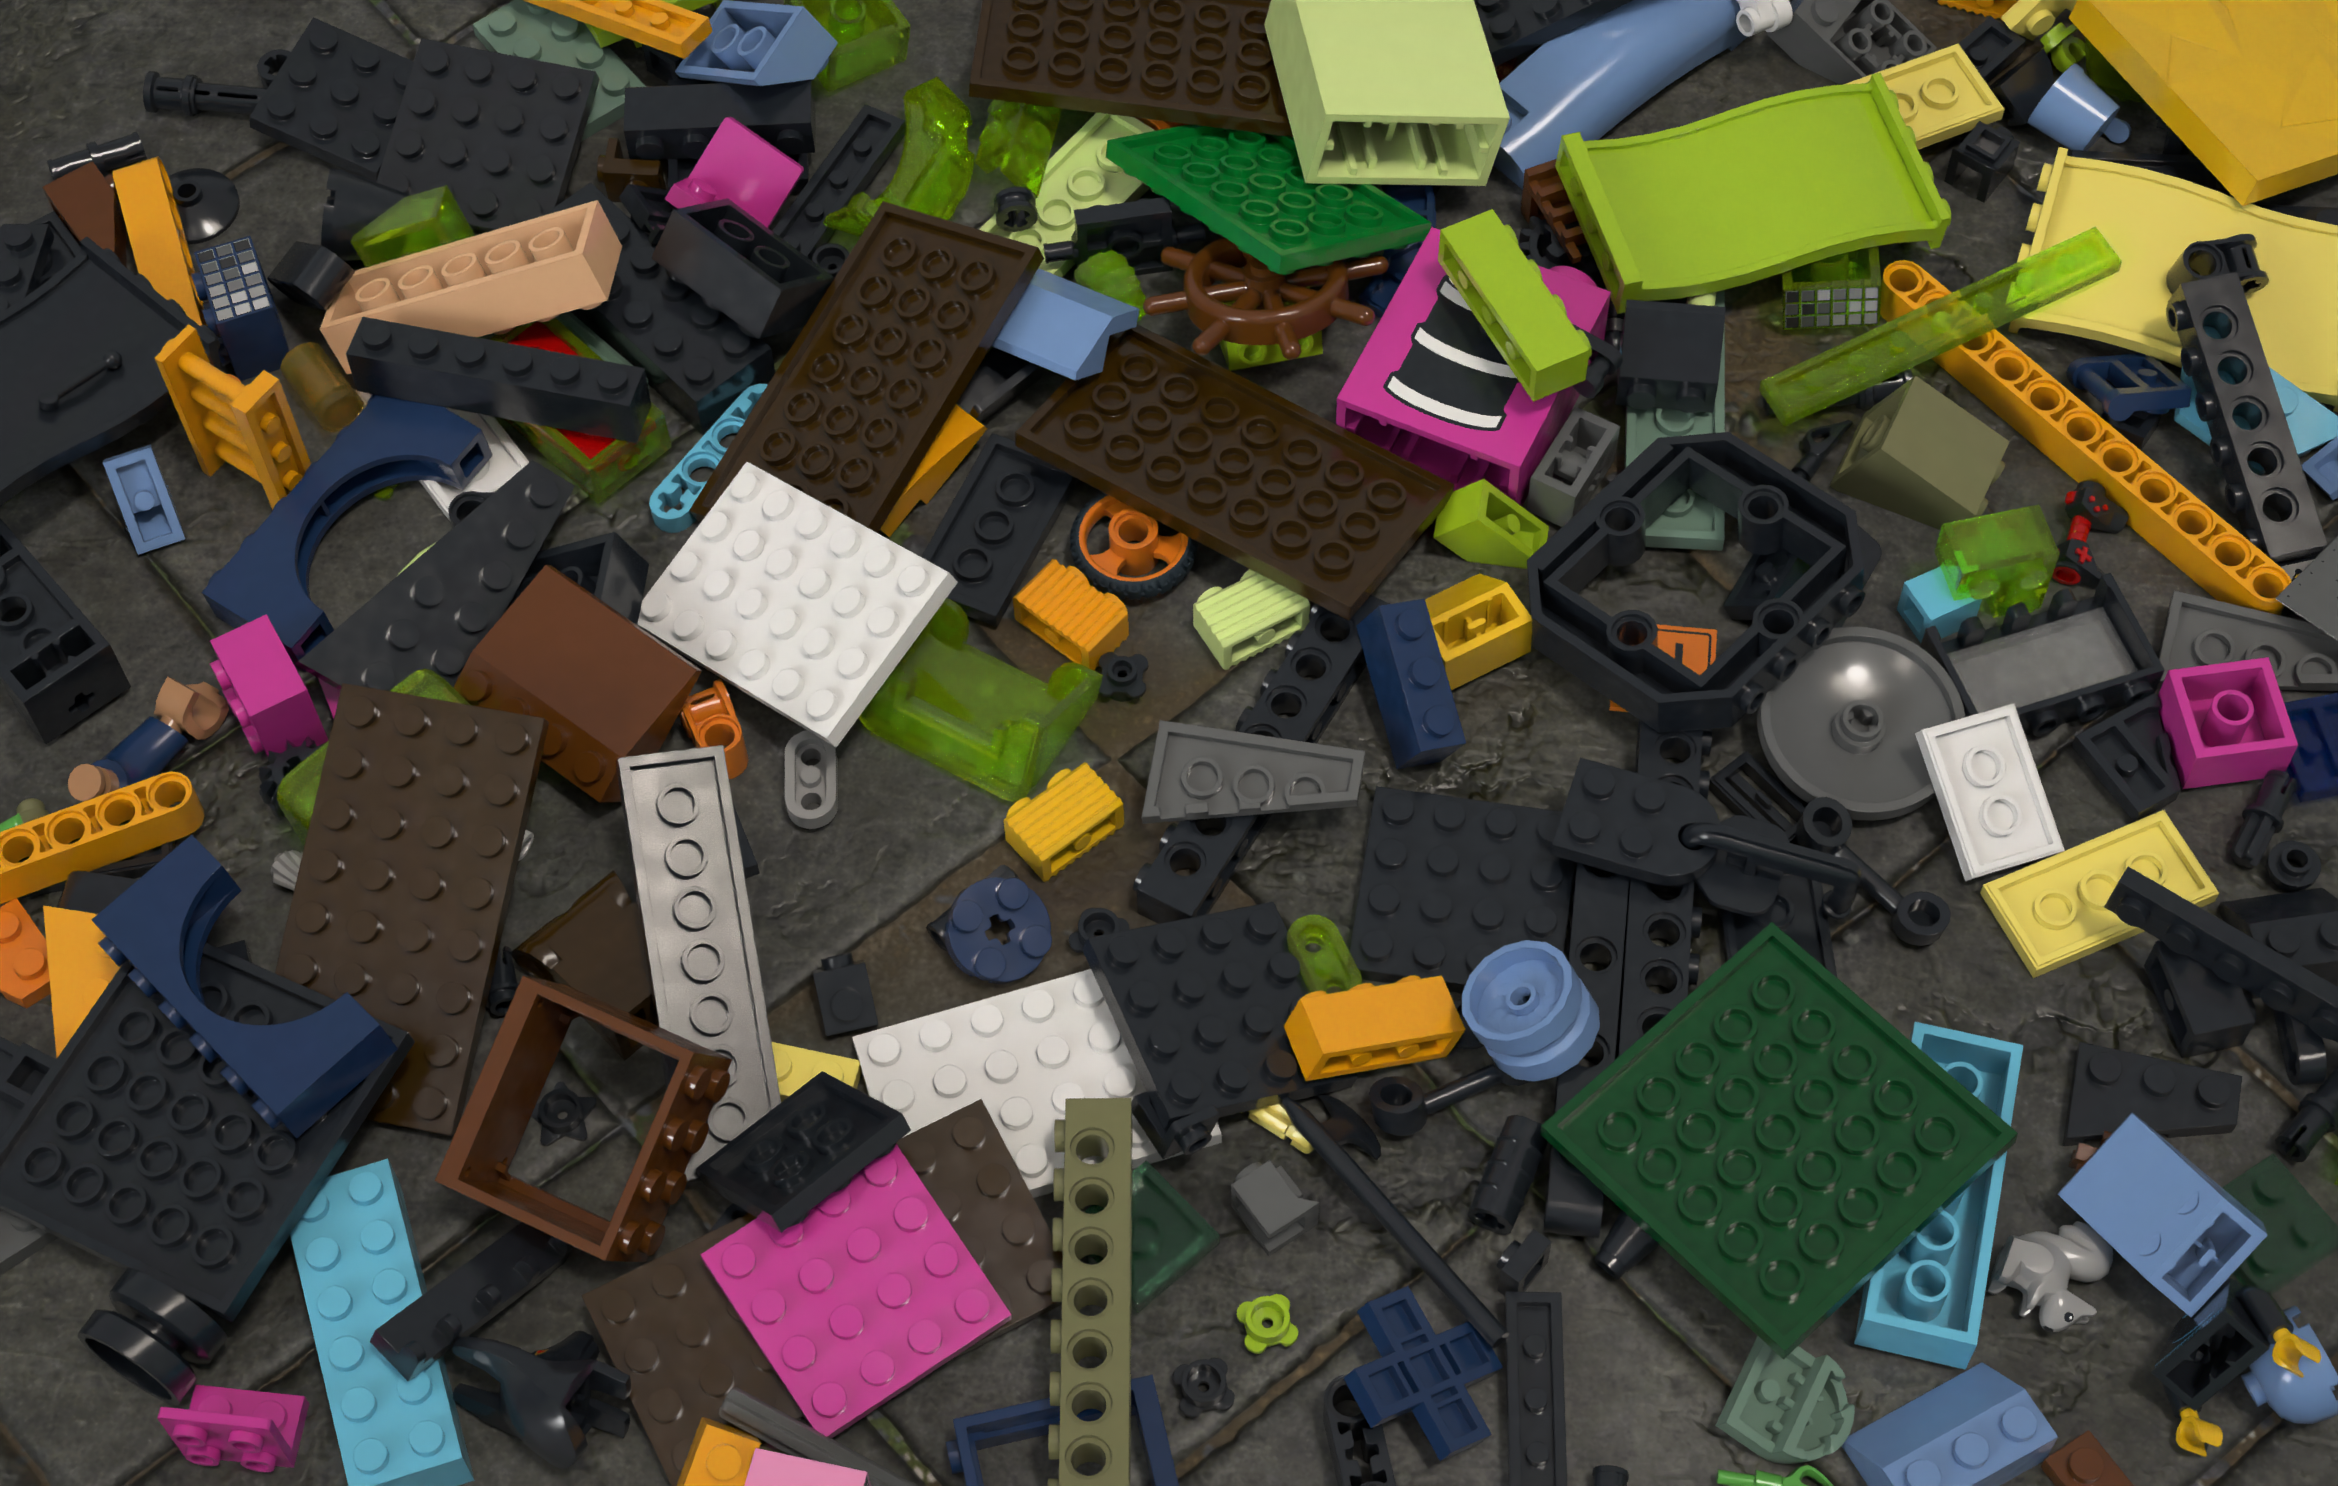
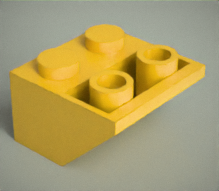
M1479 573L1425 599L1451 690L1531 652L1532 617L1507 582Z

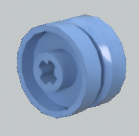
M1524 940L1504 945L1480 962L1469 975L1462 992V1014L1470 1029L1480 1043L1485 1046L1498 1068L1514 1079L1536 1082L1561 1075L1577 1065L1592 1048L1600 1028L1599 1007L1592 995L1578 977L1563 952L1547 942Z

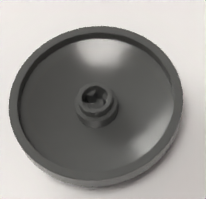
M1839 627L1832 629L1829 638L1819 649L1815 650L1812 648L1800 659L1797 669L1788 680L1784 682L1779 680L1767 692L1763 703L1758 708L1757 724L1760 743L1771 768L1794 794L1807 803L1819 797L1835 799L1845 806L1851 819L1874 821L1890 819L1910 813L1922 807L1936 796L1915 733L1926 728L1965 718V711L1959 692L1952 679L1936 659L1924 649L1899 635L1884 630L1868 627Z

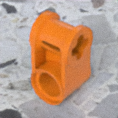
M719 679L713 681L712 688L688 696L678 716L689 739L691 738L695 748L718 745L727 746L724 748L728 777L733 779L743 773L747 768L749 759L741 725L736 717L723 681Z

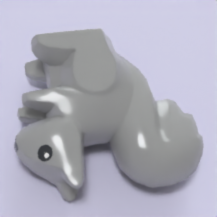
M2076 1221L2073 1225H2062L2059 1228L2058 1235L2045 1231H2035L2019 1237L2010 1235L1998 1254L1986 1292L1995 1295L2007 1286L2020 1290L2023 1293V1297L2019 1307V1315L2025 1317L2035 1306H2039L2040 1324L2048 1332H2060L2073 1324H2086L2089 1321L2088 1317L2095 1316L2097 1310L2067 1290L2069 1280L2072 1279L2086 1283L2098 1281L2108 1275L2113 1263V1248L2090 1225Z

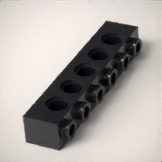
M2237 271L2180 284L2168 301L2166 307L2167 321L2171 330L2178 333L2182 345V367L2188 377L2192 376L2197 391L2195 398L2196 410L2201 421L2207 422L2212 437L2210 442L2211 456L2214 464L2222 468L2227 483L2225 487L2226 503L2229 510L2237 514L2242 529L2240 534L2276 564L2318 555L2328 544ZM2203 326L2216 329L2221 339H2214L2208 336ZM2218 371H2225L2231 374L2236 384L2224 382L2220 378ZM2233 416H2240L2247 420L2251 430H2245L2237 426ZM2247 461L2259 463L2264 468L2266 476L2255 474L2249 468ZM2263 506L2276 510L2281 522L2270 520L2264 514Z

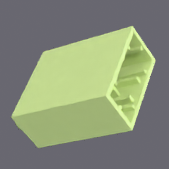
M1271 0L1264 26L1305 183L1486 186L1510 116L1474 0Z

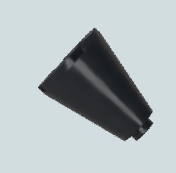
M330 169L326 190L331 191L330 196L327 197L326 204H324L321 246L336 254L343 261L403 257L438 247L439 244L445 245L449 243L451 217L442 216L443 206L342 169Z

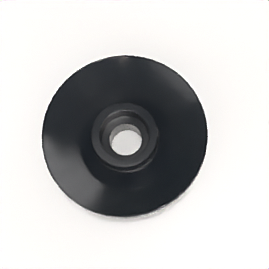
M205 168L186 169L169 176L188 245L209 241L222 234L231 226L239 212L240 199L235 185L228 177L215 170Z

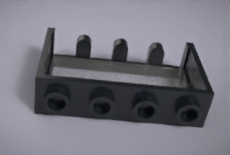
M2111 573L2101 575L2096 592L2092 598L2077 602L2071 589H2062L2053 596L2048 611L2031 616L2025 603H2016L2008 608L2002 625L1986 630L1979 617L1973 616L1961 623L1956 639L1941 643V636L1936 626H1931L1925 629L1920 646L1936 659L1952 679L1962 700L1965 717L2015 704L2025 736L2030 734L2043 736L2056 730L2062 724L2079 719L2082 722L2092 721L2102 716L2108 710L2124 705L2129 707L2156 692L2165 671Z

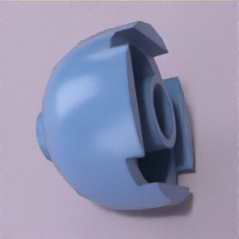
M2294 1305L2283 1310L2294 1327L2292 1334L2317 1347L2321 1353V1361L2316 1363L2302 1355L2298 1367L2304 1377H2298L2273 1361L2272 1352L2275 1344L2271 1343L2269 1350L2249 1365L2250 1372L2241 1375L2257 1407L2268 1403L2277 1415L2293 1423L2313 1424L2338 1415V1400L2336 1401L2332 1392L2335 1390L2334 1386L2338 1385V1375L2310 1324L2308 1323L2300 1328L2295 1324L2294 1320L2299 1318L2301 1311Z

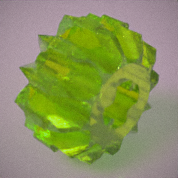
M1114 250L1105 253L1099 252L1089 257L1087 261L1079 265V268L1075 269L1074 278L1077 284L1139 308L1138 321L1146 315L1143 310L1146 296L1141 290V282L1137 279L1134 268L1128 265L1126 257L1122 254H1118Z

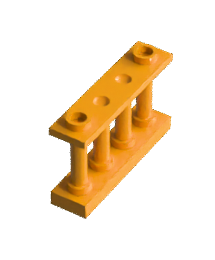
M188 324L175 338L170 339L163 346L161 352L155 357V361L203 473L211 477L225 462H228L262 483L273 510L276 503L281 498L286 497L301 481L306 470L311 465L280 380L263 370L250 384L244 385L210 364L196 328Z

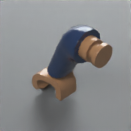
M167 677L158 694L156 708L153 713L161 719L158 720L149 716L101 760L93 764H80L74 768L68 779L70 794L75 799L84 802L161 774L189 742L181 733L184 731L198 740L212 736L220 728L229 711L228 702L223 696L219 695L217 688L204 681L200 684L184 685L174 678Z

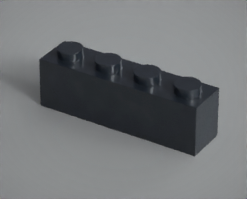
M811 80L765 86L716 83L626 87L624 135L629 159H700L722 121L727 117H733L786 155L815 153L816 109Z

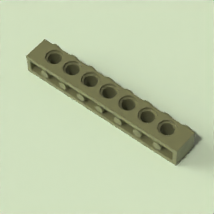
M1066 1098L1065 1119H1055L1054 1127L1055 1153L1065 1152L1064 1168H1054L1053 1179L1054 1202L1064 1201L1063 1218H1053L1052 1233L1053 1251H1063V1267L1052 1268V1302H1062V1319H1051V1354H1061V1371H1050V1406H1060V1424H1049V1460H1059V1478H1048V1486H1130L1131 1098ZM1089 1156L1104 1158L1102 1162L1097 1164L1082 1162L1083 1159ZM1088 1205H1099L1105 1208L1096 1214H1087L1081 1211V1209ZM1091 1254L1104 1258L1097 1264H1085L1080 1261L1084 1256ZM1088 1305H1097L1104 1309L1101 1313L1094 1316H1086L1078 1312ZM1090 1356L1098 1357L1104 1361L1095 1368H1084L1077 1364L1081 1359ZM1086 1409H1096L1103 1413L1095 1421H1083L1076 1417L1081 1411ZM1086 1462H1095L1103 1467L1099 1473L1091 1476L1082 1475L1076 1471L1079 1465Z

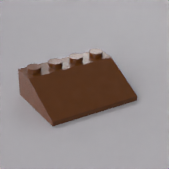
M545 565L473 649L450 695L466 705L545 718L549 722L541 761L598 802H621L615 764L617 758L659 752L702 670L551 565Z

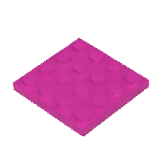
M897 1144L887 1155L874 1159L855 1174L849 1185L840 1191L831 1193L813 1207L809 1215L799 1224L788 1227L781 1233L756 1218L700 1254L706 1267L811 1428L830 1438L835 1437L1012 1320V1314Z

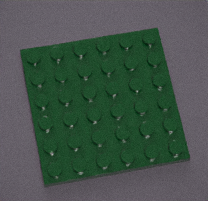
M1773 922L1767 925L1541 1125V1135L1783 1360L2013 1146L2018 1135L2012 1127Z

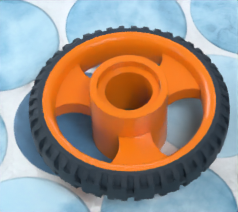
M1104 492L1097 495L1096 499L1092 498L1080 510L1073 522L1070 534V551L1074 566L1086 576L1091 586L1097 587L1098 591L1112 593L1121 599H1125V597H1129V600H1140L1141 597L1147 599L1157 596V593L1163 594L1171 590L1172 586L1178 585L1184 579V576H1187L1193 567L1198 550V541L1181 532L1173 536L1158 535L1156 519ZM1102 517H1110L1109 549L1101 554L1089 555L1087 539L1091 529ZM1129 541H1140L1139 543L1134 544L1127 543ZM1159 559L1168 564L1167 567L1159 572L1144 577L1118 576L1119 572L1128 576L1144 575L1157 565Z

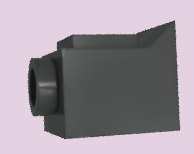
M1270 1160L1264 1164L1260 1162L1252 1163L1245 1167L1235 1177L1234 1183L1231 1184L1232 1208L1268 1256L1319 1224L1320 1202L1303 1199V1193L1281 1165L1275 1168Z

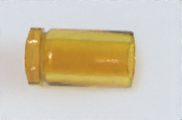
M302 343L288 352L282 360L280 367L282 375L326 431L337 432L350 425L364 408L363 400L318 343Z

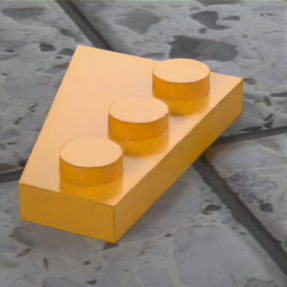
M43 905L56 1058H58L120 967L98 945V942L105 935L92 921L97 914Z

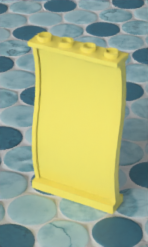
M2058 147L2054 164L2044 163L2037 186V191L2045 192L2043 204L2033 203L2026 231L2034 232L2032 244L2022 243L2015 271L2024 273L2021 285L2011 284L2003 312L2012 314L2008 332L2017 334L2020 328H2030L2069 334L2130 349L2182 368V345L2177 331L2173 332L2169 327L2166 316V307L2173 295L2167 287L2166 277L2168 271L2191 243L2225 239L2239 234H2252L2257 241L2254 251L2260 270L2267 273L2269 282L2264 288L2245 295L2268 366L2317 402L2333 405V412L2338 413V225L2298 218L2253 204L2242 206L2231 196L2181 178L2109 161L2071 157L2067 155L2068 149Z

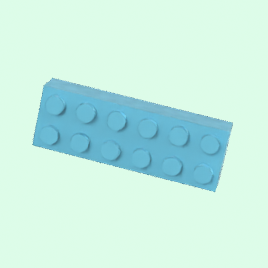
M1914 1022L1909 1040L2011 1127L2023 1045ZM2007 1151L1864 1284L1854 1344L1966 1370L1978 1342Z
M388 1159L329 1176L290 1233L348 1486H459L474 1481L444 1356H441L410 1381H407L370 1343V1339L377 1328L427 1292L401 1184Z

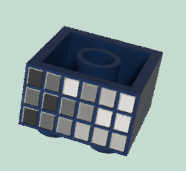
M251 236L194 252L200 271L192 273L191 276L200 301L209 300L203 303L204 309L202 312L207 327L216 336L221 335V337L217 338L220 343L218 351L222 365L232 364L240 381L256 377L263 370L269 373L294 365L276 305Z

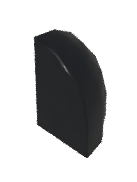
M2044 48L2013 67L1989 86L2004 107L2002 117L2009 119V126L2014 127L2027 124L2038 103L2054 84L2052 64Z

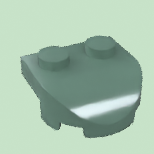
M1757 1336L1715 1426L1768 1461L1778 1464H1799L1832 1454L1843 1445L1853 1425L1855 1406L1848 1404L1846 1392L1842 1384V1380L1846 1377L1845 1373L1830 1356L1823 1355L1815 1358L1798 1346L1783 1360Z

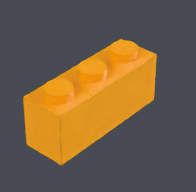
M1413 975L1402 978L1396 983L1374 986L1372 983H1363L1354 986L1348 991L1327 994L1325 991H1314L1298 1000L1297 1005L1283 1026L1305 1081L1445 1058L1465 1031V1027L1442 975L1422 979L1419 976Z

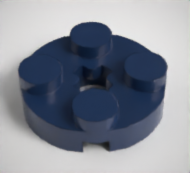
M987 878L967 887L955 898L948 915V922L945 923V944L954 963L969 976L990 981L988 983L1005 984L1026 976L1040 964L1043 956L1049 951L1052 944L1050 934L1051 923L1044 903L1033 890L1027 887L1025 882L1016 878ZM996 916L1000 922L1006 921L1008 923L1010 931L1006 934L1008 940L1006 944L1002 945L997 938L989 940L986 937L985 931L991 927L990 917Z

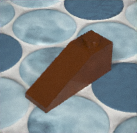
M91 161L42 187L52 210L56 212L79 246V241L88 237L102 249L109 248L118 256L122 265L127 268L126 224L112 174L104 177L94 162Z

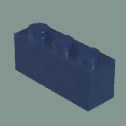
M1425 598L1378 606L1357 624L1356 628L1396 769L1441 762L1465 745L1466 740Z

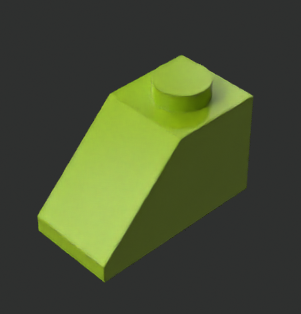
M1482 479L1452 493L1446 506L1437 516L1434 539L1467 562L1527 569V560L1547 542L1549 526L1491 483Z

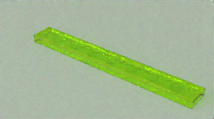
M2095 226L1760 381L1759 391L1785 427L2120 271L2122 260Z

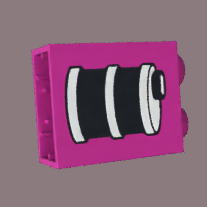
M1432 227L1337 397L1336 425L1455 484L1454 491L1485 479L1522 506L1529 494L1531 476L1564 426L1580 394L1573 386H1570L1534 402L1531 400L1492 340L1480 333V322L1438 262L1440 230ZM1538 266L1543 282L1552 295L1557 294L1563 301L1570 322L1604 341L1611 292L1597 287L1588 275L1576 268L1555 266L1547 269Z

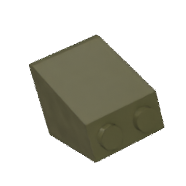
M1914 376L1864 413L1830 486L1843 494L1951 533L1966 522L1974 523L1985 511L1988 505V499L1985 498L1989 486L1999 478L2004 470L2005 463L2002 461V458L2010 441L1922 379Z

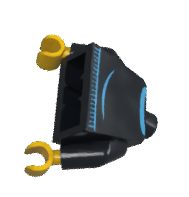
M2228 1278L2192 1318L2186 1314L2178 1321L2151 1373L2163 1384L2174 1416L2182 1419L2177 1427L2176 1442L2181 1448L2206 1457L2205 1443L2215 1447L2221 1446L2223 1441L2221 1428L2218 1425L2201 1420L2198 1413L2205 1402L2269 1350L2271 1343L2275 1344L2272 1352L2273 1361L2298 1377H2304L2298 1367L2302 1355L2316 1363L2321 1361L2320 1350L2297 1335L2292 1334L2294 1330L2292 1323L2273 1296L2264 1289L2251 1285L2242 1286L2235 1279Z

